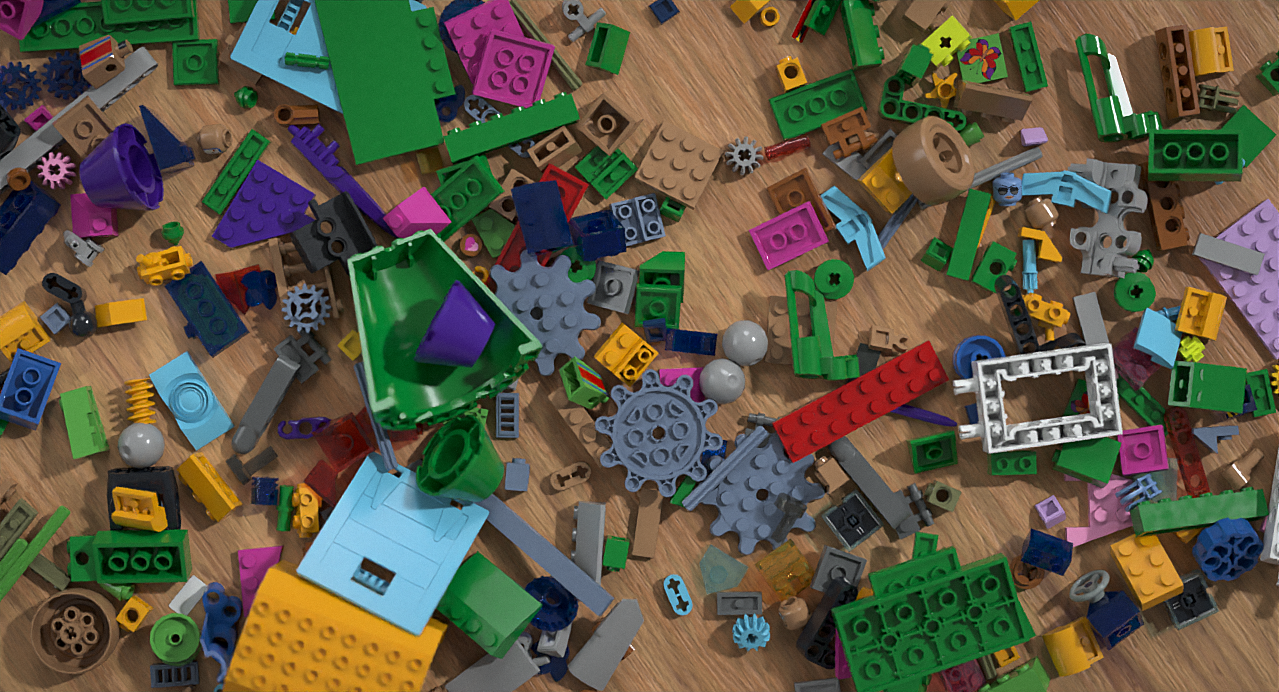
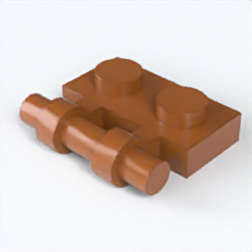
M863 107L821 124L829 146L837 142L840 146V149L832 152L835 160L842 157H850L851 153L860 149L866 150L870 148L869 145L877 142L874 134L868 137L865 136L864 131L871 128V125ZM857 135L858 141L847 145L845 139Z

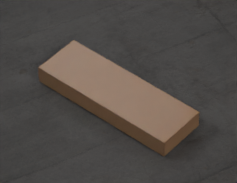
M645 488L641 490L632 555L650 558L655 556L663 496L658 490Z

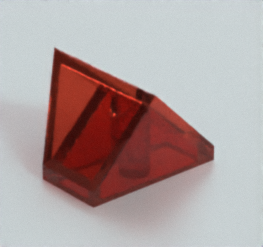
M259 264L215 274L218 288L226 301L245 315L264 287Z
M321 459L303 482L335 509V481L338 479V473Z

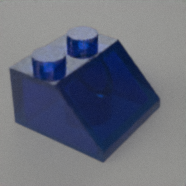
M610 209L570 219L568 225L575 248L583 261H595L601 257L617 256L619 253L626 252L625 227Z

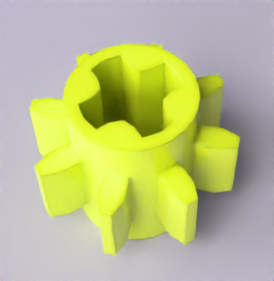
M1185 336L1180 340L1179 345L1181 347L1178 348L1177 352L1185 362L1191 360L1192 362H1198L1204 357L1202 351L1205 349V346L1196 336L1192 338Z

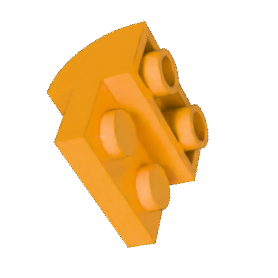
M1210 27L1188 31L1195 77L1234 71L1227 27Z
M1185 287L1175 330L1202 339L1216 341L1227 297L1214 292Z
M25 301L0 316V350L11 364L18 348L33 353L51 340L37 321V316Z
M621 323L593 357L631 387L659 353L624 323Z
M116 487L112 491L116 510L111 517L116 525L161 532L168 526L165 508L158 506L156 493Z
M1086 616L1080 617L1065 626H1059L1042 635L1059 677L1084 671L1090 668L1091 664L1104 658Z

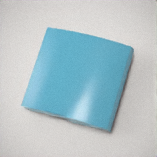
M1146 308L1141 318L1133 348L1152 355L1151 361L1172 369L1183 332L1176 331V324L1163 315Z

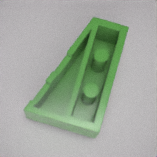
M85 386L61 393L59 404L64 412L73 459L85 458L110 450L92 387Z
M1038 656L1011 672L999 676L991 684H983L977 688V692H1046L1051 678Z

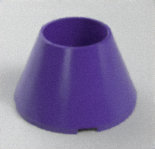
M128 123L117 126L81 162L79 168L80 179L88 198L97 207L153 211L160 207L158 205L159 202L163 201L164 188L162 176L154 153L149 154L144 143H147L146 139L139 130Z
M455 280L415 353L416 357L413 358L416 362L472 368L492 333L495 323L463 284Z

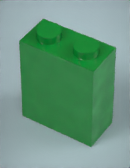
M1108 437L1061 443L1059 450L1055 449L1051 461L1054 462L1052 469L1104 488L1109 483L1122 443Z

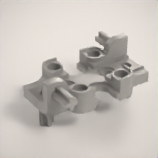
M1088 158L1086 164L1071 163L1068 171L1075 172L1077 175L1110 190L1111 194L1117 192L1119 195L1116 203L1112 204L1110 202L1108 214L1076 199V202L1082 204L1081 207L1095 209L1099 215L1095 226L1090 228H1071L1070 231L1071 245L1082 252L1081 273L1124 278L1125 272L1136 273V269H1139L1138 260L1128 259L1127 257L1133 256L1139 251L1142 237L1139 232L1127 231L1124 228L1123 221L1127 214L1131 212L1144 213L1147 207V195L1143 190L1138 189L1141 166L1107 163ZM1134 194L1133 201L1130 203V198ZM1087 236L1086 242L1083 243L1084 237ZM1107 236H1110L1112 244L1110 247L1105 248L1103 241ZM1127 239V244L1123 247V243Z

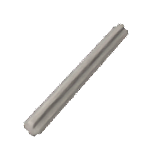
M1032 148L975 173L974 182L970 188L1000 176L1001 173L1010 172L1042 158L1040 148ZM919 199L917 201L921 209H925L931 206L925 204Z

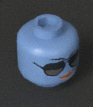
M1001 173L1000 177L993 180V199L998 202V205L1014 206L1017 201L1021 200L1022 180L1014 177V173Z

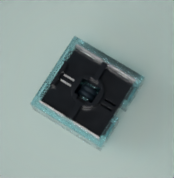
M856 488L841 499L842 504L838 507L834 504L820 515L848 552L884 526L883 522Z
M1198 569L1180 576L1184 584L1183 593L1163 601L1170 620L1177 630L1219 612L1212 594L1206 591V588H1208L1207 583Z

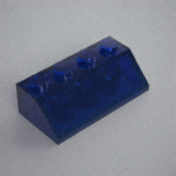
M31 180L30 185L26 189L21 191L13 190L0 206V272L4 275H7L16 266L19 258L24 252L28 251L31 243L37 235L43 232L45 225L57 214L61 206L51 194L33 180Z

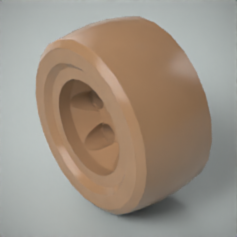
M936 116L925 117L905 128L894 139L892 150L895 166L907 188L920 201L931 206L941 205L953 200L972 186L974 182V163L971 153L961 135L945 120Z
M71 588L57 592L46 599L34 615L30 629L33 649L45 665L57 672L80 674L96 669L111 656L119 642L121 630L120 622L116 620L118 616L117 611L106 597L94 590ZM70 610H73L76 614L74 619L68 617ZM85 616L91 617L92 621L90 624L84 622ZM58 622L63 624L61 630H58ZM71 627L74 628V632L77 633V636L70 635L69 629H71ZM88 632L94 633L95 639L93 641L88 640ZM76 643L82 645V651L74 648Z

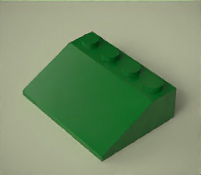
M477 551L457 569L436 609L491 656L503 659L543 605Z

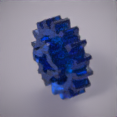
M65 51L64 56L56 52L57 58L49 57L50 65H43L47 72H43L41 75L47 77V80L42 83L45 86H50L47 91L49 93L55 92L54 97L60 98L63 94L64 100H69L70 95L77 99L78 92L81 94L85 92L83 90L84 86L90 87V84L83 77L79 54L74 53L71 57L69 51ZM65 61H72V62H73V63H70L69 65H63V64H62V62H65ZM66 71L69 72L70 78L68 80L65 79L66 76L64 75ZM81 72L80 81H78L79 73ZM65 86L72 87L70 90H61Z
M19 61L15 66L12 62L7 63V68L4 65L0 66V101H4V108L11 105L12 111L16 110L18 106L20 110H24L26 105L29 107L34 105L32 99L38 100L40 98L36 92L42 91V88L37 86L41 79H35L34 76L37 71L30 72L29 64L22 67V62ZM20 73L24 74L28 79L22 77ZM7 74V81L4 85H2L3 79ZM14 83H15V84H20V85H21V84H24V85L21 86L19 89H17V88H8V87L12 86V84H14ZM30 87V93H29V95L26 97V93H25V92H26L27 89ZM5 93H7V94H9L10 96H12V97H13V100L10 99Z

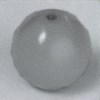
M740 320L727 328L723 335L722 347L725 356L739 366H752L761 361L766 354L768 339L765 331L759 324L749 320Z
M720 358L711 361L703 368L699 384L705 398L712 399L717 404L725 405L734 402L742 395L746 380L744 372L738 364L729 359Z
M133 423L122 431L117 447L121 459L126 464L135 468H147L157 463L162 457L165 449V440L157 427L151 424Z

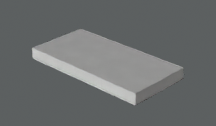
M516 640L503 659L491 656L488 653L446 684L445 687L449 692H512L537 674L540 669L519 641Z

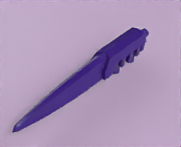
M320 124L312 131L305 126L300 130L296 125H290L287 130L294 136L291 140L292 145L339 193L347 191L359 211L391 236L398 239L399 237L394 234L383 219L387 214L344 167L337 166L340 160L333 153L340 147L338 142L333 140L326 147L317 138L325 130Z

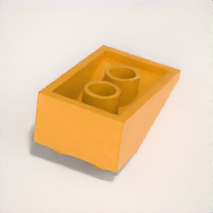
M892 147L857 180L887 213L892 214L912 195L895 166Z

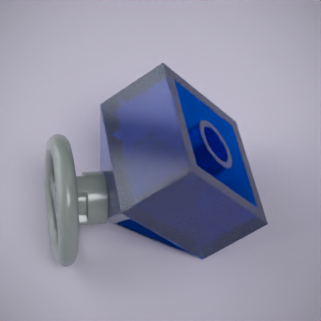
M1094 570L1081 576L1072 585L1069 596L1075 602L1087 600L1090 602L1087 620L1093 633L1109 651L1142 627L1144 621L1140 610L1124 591H1103L1109 583V574L1104 570ZM1100 577H1103L1101 583L1098 584V579Z

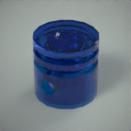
M252 476L254 482L251 485H254V487L251 488L250 504L277 505L278 489L276 487L279 484L276 481H279V478Z

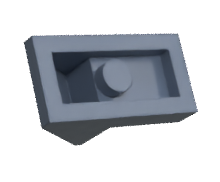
M1237 425L1188 428V433L1211 453L1218 454L1217 436L1218 440H1230L1232 435H1239V427Z

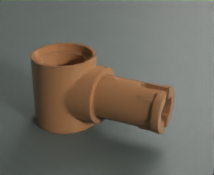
M1254 448L1242 460L1237 462L1234 460L1227 464L1220 471V474L1234 490H1238L1250 480L1249 474L1251 470L1264 458V455L1257 448Z

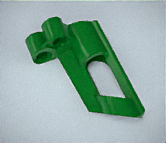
M1092 34L1078 36L1075 43L1099 141L1111 143L1122 140H1135L1149 137V129H1163L1159 112L1150 110L1137 115L1133 113L1116 58L1107 53L1103 40ZM1094 55L1100 57L1110 97L1098 99L1087 56Z
M799 270L788 271L785 274V285L795 377L825 380L860 377L857 354L835 357L833 355L824 296L815 290L813 279ZM795 292L804 293L809 297L811 337L799 338Z

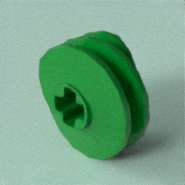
M570 247L560 254L568 256L571 264L579 261V265L582 266V270H577L576 273L572 272V268L568 270V277L572 282L579 283L583 280L593 279L596 263L589 251L581 247Z
M830 259L818 266L814 274L815 289L827 299L836 300L846 296L854 284L852 269L847 263L838 259ZM830 274H832L833 276L835 274L838 275L839 278L837 279V285L835 283H833L832 285L829 283L831 279L829 277Z
M1136 272L1126 273L1124 278H1118L1114 285L1113 294L1115 301L1121 308L1130 312H1139L1152 305L1155 301L1156 291L1149 277L1143 273ZM1138 289L1139 293L1131 295L1130 291Z

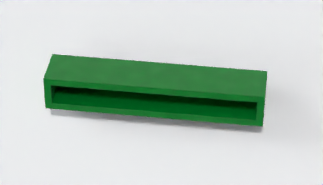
M566 92L553 96V100L547 102L545 99L532 103L533 106L524 109V106L517 107L511 110L512 114L503 116L502 113L490 117V121L470 123L468 125L469 128L464 130L455 128L447 131L448 135L443 136L452 163L456 164L477 155L480 156L557 130L562 126L566 127L580 122L572 93L568 95Z
M1253 487L1243 488L1240 492L1233 493V490H1225L1220 492V495H1213L1212 492L1199 495L1198 498H1192V495L1179 497L1176 501H1171V498L1158 500V503L1151 504L1150 501H1143L1137 503V507L1130 511L1136 537L1208 528L1224 518H1243L1248 522L1259 521L1269 515L1263 489L1254 490Z

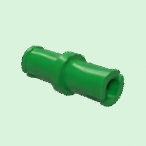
M280 485L279 505H276V510L278 511L277 531L291 530V512L294 511L292 506L294 486Z

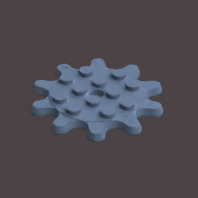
M526 249L520 255L521 266L517 271L509 272L502 265H494L491 267L489 274L497 286L494 295L540 341L542 349L535 362L538 372L542 376H550L554 372V359L557 355L566 354L571 359L574 356L580 360L584 358L585 349L578 341L580 332L583 330L594 331L601 325L600 317L596 314L588 313L583 306L584 300L594 294L596 287L591 280L575 283L569 279L568 270L571 267V260L568 256L560 255L551 266L544 267L539 264L536 253L531 249ZM534 307H539L543 311V317L539 320L534 319L531 315V310Z
M648 369L642 375L643 385L638 392H630L622 385H617L611 390V397L618 405L617 413L612 417L601 416L595 421L596 430L600 433L608 434L612 438L611 448L601 454L600 461L603 466L608 468L617 464H622L627 468L628 476L625 480V487L628 491L636 492L646 480H654L659 486L660 494L664 497H671L676 491L675 480L679 475L687 474L695 481L704 480L707 471L700 462L701 453L705 450H718L722 447V437L716 433L709 432L705 426L706 420L717 412L718 406L712 399L699 403L691 399L690 391L693 387V380L689 375H681L673 386L665 387L660 383L658 373L653 369ZM658 426L665 430V435L661 439H655L652 435L653 430Z
M776 432L773 433L766 446L762 448L756 447L700 502L703 505H713L718 509V517L709 527L711 534L715 537H720L729 531L736 532L739 536L738 550L742 555L752 554L755 545L761 540L770 542L776 553H785L789 548L787 534L791 529L798 528L804 532H812L815 529V519L808 515L806 506L812 500L822 499L826 493L825 487L822 484L810 483L805 478L806 470L814 462L813 455L810 454L795 463H791ZM738 435L734 441L735 447L737 448L748 435ZM718 455L711 456L707 461V466L713 472L725 459ZM759 489H766L768 491V497L765 500L760 501L756 498V493Z

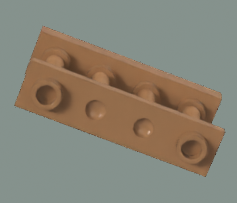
M273 238L268 239L281 307L284 308L287 307V304L283 302V299L289 300L290 298L287 292L295 293L294 287L289 284L288 277H291L292 274L309 270H307L305 263L291 266L285 264L284 255H287L288 252L297 251L293 243L285 244L281 242V239ZM329 264L323 267L327 281L307 285V288L311 289L312 285H315L316 292L321 289L323 291L329 290L331 303L325 305H331V308L327 309L326 313L333 312L334 318H341V312H344L343 303L337 297L332 267ZM292 302L291 312L294 317V315L297 313V308H294V304ZM316 306V312L321 314L322 306ZM310 307L304 308L299 317L305 312L310 314L312 312ZM283 312V317L288 315L287 312ZM289 319V320H284V322H285V327H286V328H291V327L289 326L290 323H291V320H290V319Z

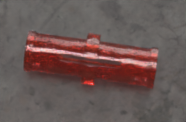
M807 134L789 140L786 138L780 143L764 147L765 155L768 161L785 155L791 156L794 152L810 148L811 143Z

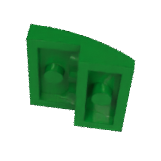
M598 145L574 166L606 200L638 170L619 148L609 156Z

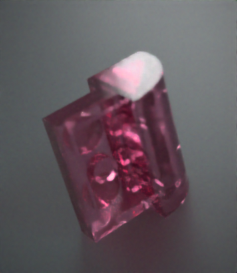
M1137 327L1126 333L1112 346L1114 369L1135 391L1141 388L1147 379L1161 367L1160 364L1151 361L1152 355L1133 348L1138 333Z
M976 659L937 672L946 692H975L987 683Z

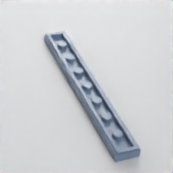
M491 494L481 502H473L489 511L487 520L596 615H603L615 599L494 494Z

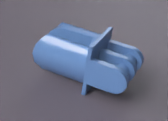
M1151 473L1140 479L1138 478L1131 485L1115 493V496L1119 498L1135 489L1134 492L1120 500L1122 506L1140 497L1139 500L1125 508L1126 512L1137 507V503L1150 501L1163 492L1156 487L1157 482H1153ZM1145 481L1147 486L1144 487L1141 482ZM1150 489L1153 494H1152V495H1149V493L1147 492V490Z

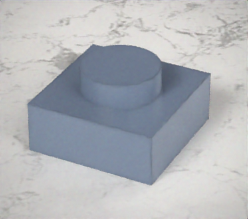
M56 303L40 318L54 334H58L69 324L71 316L60 303Z

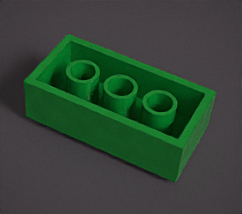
M1149 129L1148 181L1241 182L1243 175V130Z
M188 529L163 530L161 532L150 530L98 531L92 543L97 584L188 582L192 571Z

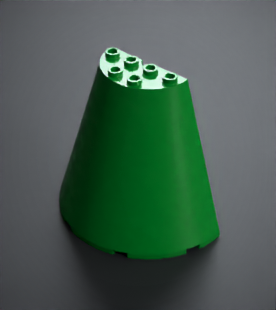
M431 229L417 231L412 236L404 239L398 238L391 243V247L376 246L369 252L358 253L347 259L371 412L376 423L379 422L381 427L385 429L413 430L416 429L415 424L426 422L428 426L466 413L477 407L476 401L486 398V395L491 399L512 385L529 369L528 361H535L541 352L542 345L540 341ZM454 281H460L495 323L492 333L472 368L414 361L413 358L416 357L415 353L434 315L442 305L444 297Z

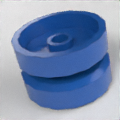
M977 335L963 339L956 346L953 352L952 365L955 373L962 380L972 379L971 362L977 360L976 356H980L981 360L1006 356L1002 346L995 339Z

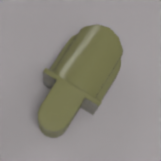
M1199 84L1200 93L1197 94L1199 108L1208 111L1216 110L1236 114V108L1217 105V103L1237 106L1239 100L1219 96V94L1239 97L1240 92L1220 89L1219 86ZM1207 90L1211 91V96L1206 95ZM1205 100H1210L1209 105H1204Z

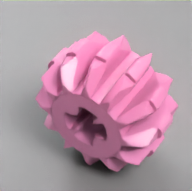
M50 152L48 155L49 160L45 157L41 158L42 162L45 163L44 166H37L38 169L43 170V172L38 174V178H45L42 184L45 186L50 184V188L56 190L57 186L60 189H65V182L70 185L73 183L69 177H76V173L71 171V169L76 167V164L70 163L71 157H64L62 152H58L57 155ZM55 167L61 168L58 169L60 171L59 175L53 174L56 173V171H53Z

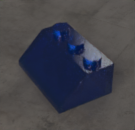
M556 180L535 182L511 189L526 249L530 257L574 246Z

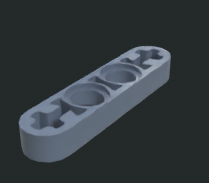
M470 95L464 101L467 113L482 123H485V118L488 114H500L480 96ZM471 100L473 102L479 100L478 105L483 110L485 106L489 108L483 112L481 118L477 117L481 114L477 109L470 110L469 102ZM532 139L522 141L525 145L529 142L531 144L530 148L535 145ZM517 143L515 147L512 145L508 146L522 158L531 157L528 152L521 153L522 148Z

